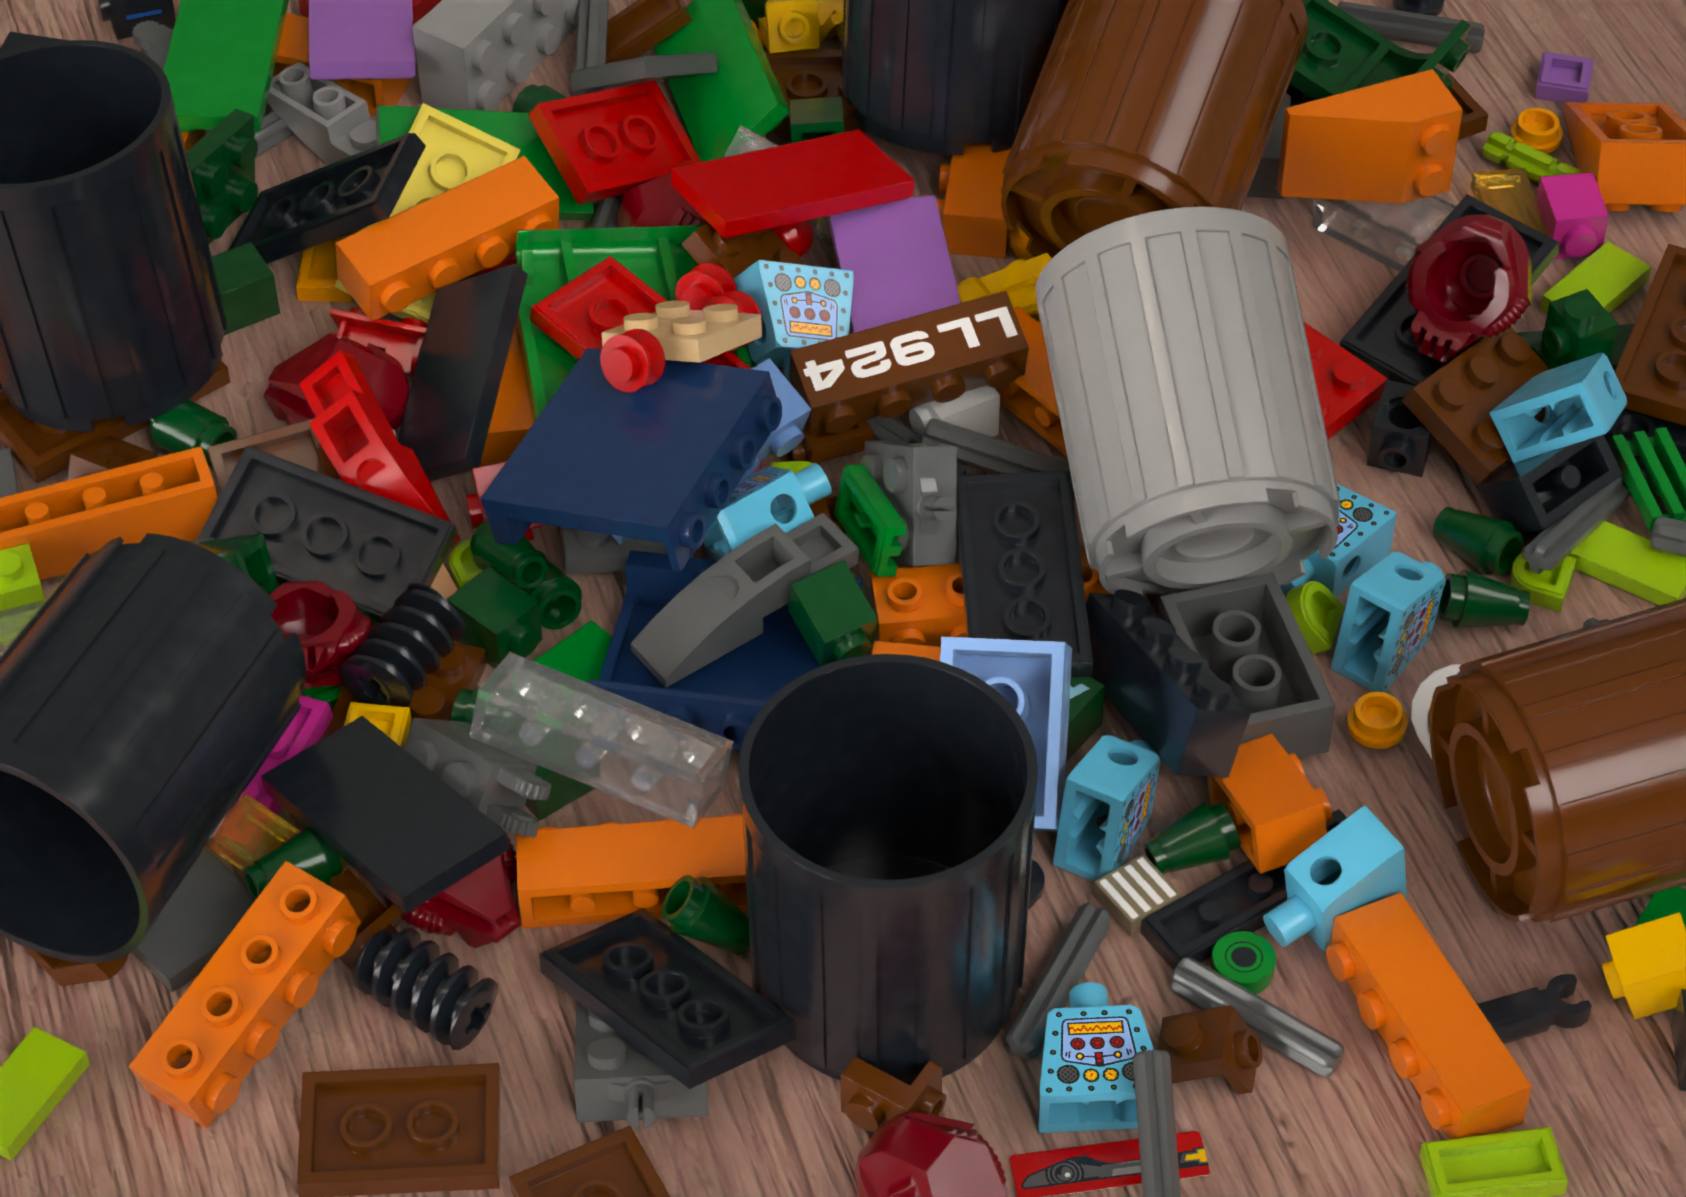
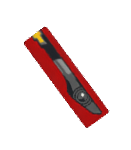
M1200 1132L1176 1133L1180 1179L1209 1175L1210 1169ZM1139 1138L1017 1154L1009 1158L1017 1197H1049L1142 1184Z

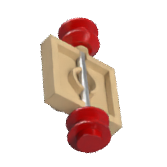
M738 290L729 291L721 296L709 299L701 310H691L690 303L687 301L661 302L656 304V312L627 315L623 317L624 324L601 332L603 347L600 354V363L605 378L614 388L623 392H634L660 379L664 372L665 360L700 363L724 352L736 350L761 338V311L751 296Z

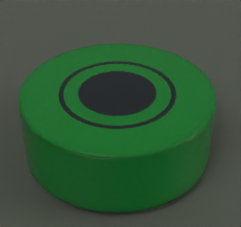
M1247 931L1232 932L1216 942L1212 951L1211 969L1254 994H1258L1265 990L1273 980L1276 955L1272 945L1262 936Z

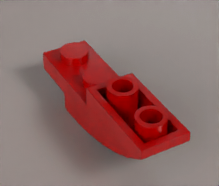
M342 350L338 351L299 383L316 416L309 424L343 482L451 523L413 449L399 443L353 355ZM458 534L456 535L451 547L455 545L458 541H460Z

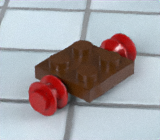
M707 222L681 243L698 265L691 272L683 275L677 282L675 288L676 301H687L690 303L691 310H701L709 299L737 290L734 278L758 260L804 265L800 257L809 251L813 241V233L809 222H799L727 239L723 238Z

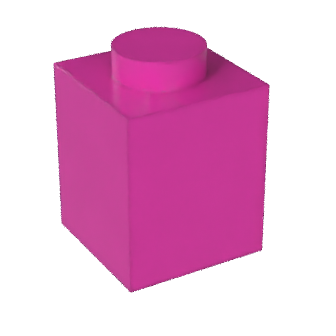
M1593 172L1540 177L1533 217L1540 233L1559 242V254L1555 259L1588 257L1604 244L1609 214Z

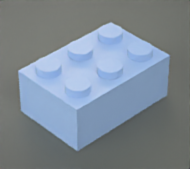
M941 636L940 662L960 668L993 687L1012 705L1025 723L1034 744L1038 765L1034 831L1058 832L1066 777L1072 648L1066 642Z

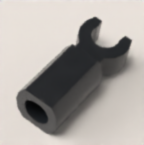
M1574 974L1555 976L1549 981L1547 988L1543 990H1538L1537 987L1477 1003L1503 1044L1546 1032L1550 1025L1554 1024L1562 1028L1580 1027L1589 1020L1592 1008L1589 1000L1581 1001L1577 1004H1569L1562 1000V998L1574 995L1577 983Z

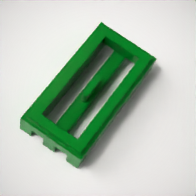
M1667 428L1655 429L1653 437H1647L1645 431L1634 432L1633 438L1630 441H1626L1623 434L1612 436L1610 449L1648 530H1652L1656 519L1659 517L1686 522V466ZM1640 455L1650 476V483L1656 495L1660 496L1668 514H1662L1634 456Z
M864 464L845 465L842 471L834 515L852 542L859 548L860 554L876 577L896 576L898 566L891 556H900L902 545L896 536H905L907 525Z

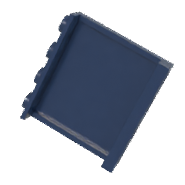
M587 348L480 498L496 543L516 546L533 522L661 542L665 544L673 571L681 572L694 551L702 545L708 529L721 509L728 505L732 492L745 472L754 465L758 452L771 432L775 431L780 424L782 404L776 396L770 372L701 362L665 360L664 372L657 382L643 386L634 392H623L614 388L603 374L600 363L602 349Z
M630 550L626 563V595L599 680L589 679L587 684L588 731L741 750L750 724L768 700L784 686L799 676L820 667L789 613L788 604L763 617V633L665 688L631 651V643L679 592L716 563L717 560L690 557L683 570L678 572L673 571L667 554ZM854 577L862 590V578Z

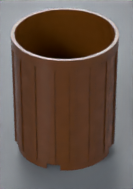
M1068 0L1002 171L1004 177L1001 189V209L1009 230H1014L1017 224L1030 238L1026 250L1033 257L1048 253L1053 258L1062 249L1082 236L1132 216L1182 207H1220L1241 211L1306 41L1308 19L1302 0Z
M1686 598L1460 665L1458 674L1446 677L1448 684L1435 688L1430 707V745L1443 809L1458 805L1469 838L1457 841L1456 845L1481 893L1502 916L1514 922L1531 919L1536 923L1548 920L1552 923L1686 884Z

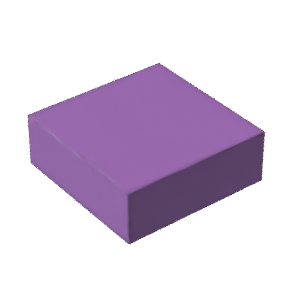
M1543 52L1535 98L1562 103L1587 102L1594 59Z

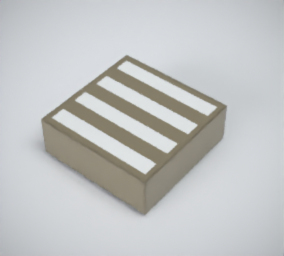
M1144 853L1094 881L1093 887L1095 898L1130 936L1141 931L1142 919L1182 897V894Z

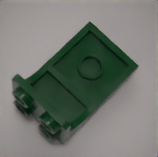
M1302 0L1308 19V32L1289 84L1312 99L1318 100L1433 69L1448 90H1450L1454 80L1447 75L1449 71L1454 73L1467 56L1471 45L1466 43L1465 39L1472 25L1462 19L1433 53H1416L1399 47L1327 0Z
M239 109L231 112L186 152L208 244L214 239L220 238L228 226L244 212H248L258 195V185L255 183V157L258 143L254 138V115Z

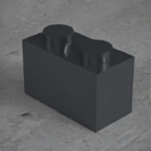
M1603 434L1516 463L1511 461L1477 484L1492 517L1510 521L1515 531L1523 533L1546 529L1623 474Z

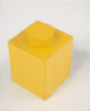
M1680 912L1605 935L1613 960L1601 964L1613 1000L1626 997L1634 1020L1675 1008L1681 989H1686V927Z

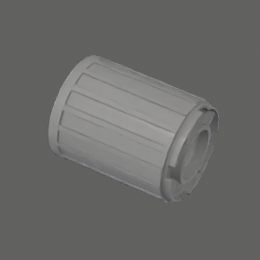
M1182 207L1148 212L1113 222L1082 236L1056 254L1039 275L1035 289L1036 302L1047 349L1088 564L1091 569L1095 568L1098 571L1099 580L1105 590L1110 594H1114L1116 590L1125 589L1141 595L1143 593L1171 595L1274 573L1281 587L1306 574L1303 560L1314 554L1318 549L1320 559H1326L1334 549L1338 539L1337 527L1340 523L1338 506H1341L1292 260L1287 239L1283 233L1268 220L1245 211L1220 207Z

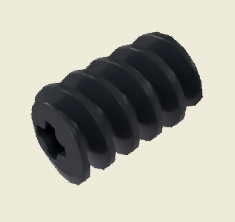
M421 583L408 584L407 590L395 600L394 607H391L383 614L381 622L374 626L368 632L367 639L355 648L354 655L341 665L340 675L344 685L360 703L389 705L390 703L395 706H407L413 700V690H419L427 683L426 673L432 674L440 667V657H446L452 652L453 641H458L465 636L467 626L463 617L435 589Z
M412 927L403 929L395 936L394 932L390 929L381 930L372 936L358 958L353 975L354 985L366 995H373L374 999L384 1007H392L393 1012L404 1020H412L413 1025L424 1033L431 1032L435 1040L442 1045H451L452 1050H461L477 1037L491 1014L498 994V983L488 977L478 982L479 972L473 966L466 965L459 969V959L454 954L448 952L440 956V946L432 940L421 943L420 933Z

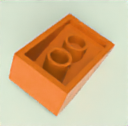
M1433 69L1285 108L1276 190L1280 196L1396 204H1403L1450 191L1463 109Z
M1564 102L1563 113L1577 168L1582 173L1593 172L1607 211L1630 210V205H1650L1651 209L1661 212H1679L1682 210V206L1686 205V122L1667 103Z

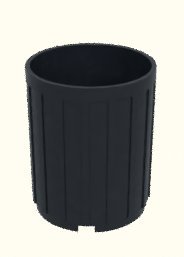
M844 0L842 91L844 96L848 97V105L856 107L855 120L867 131L885 141L922 152L963 155L964 144L992 142L991 151L993 153L1011 149L1068 0Z
M93 40L56 41L31 45L0 54V391L2 390L7 395L10 403L23 416L43 426L66 431H94L93 420L125 416L127 426H131L160 416L191 398L210 380L221 362L223 355L221 343L225 330H228V321L167 76L162 68L147 55L135 49L110 42Z
M147 533L140 543L122 544L124 540L118 537L104 544L99 550L91 554L88 552L84 554L0 655V935L21 946L50 957L81 963H100L122 958L136 949L290 726L301 707V704L298 702L306 680L305 657L297 634L291 633L286 639L281 629L270 616L278 606L276 602L253 579L232 563L201 546L171 536Z
M875 654L846 658L815 668L784 686L768 700L750 724L740 751L738 767L739 793L743 821L752 989L795 1020L796 1039L785 1044V1046L810 1067L825 1075L841 1080V1073L851 1060L857 1057L911 1086L930 1060L943 1067L942 1077L966 1066L992 1043L1001 1028L1003 1029L1011 1018V1009L1017 997L1018 988H1022L1024 976L1038 765L1036 751L1025 723L1012 705L993 687L955 666L925 657L901 654Z

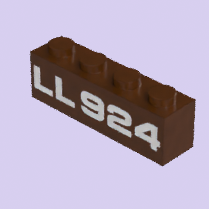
M1006 291L790 350L789 380L791 385L812 409L806 421L810 436L825 431L828 433H840L852 428L857 422L878 416L883 418L897 417L907 412L913 406L934 400L938 403H946L959 398L966 391L987 385L992 388L1006 386L1014 382L1019 376L1025 375L1029 346Z

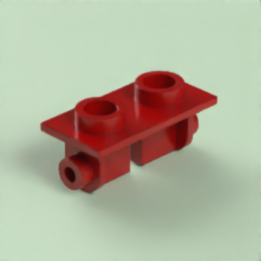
M353 307L349 312L330 308L329 314L339 329L337 334L330 333V335L339 339L345 336L365 346L368 343L373 344L396 358L402 365L405 375L414 378L427 323L414 318H403L401 323L382 318L371 322L360 307Z

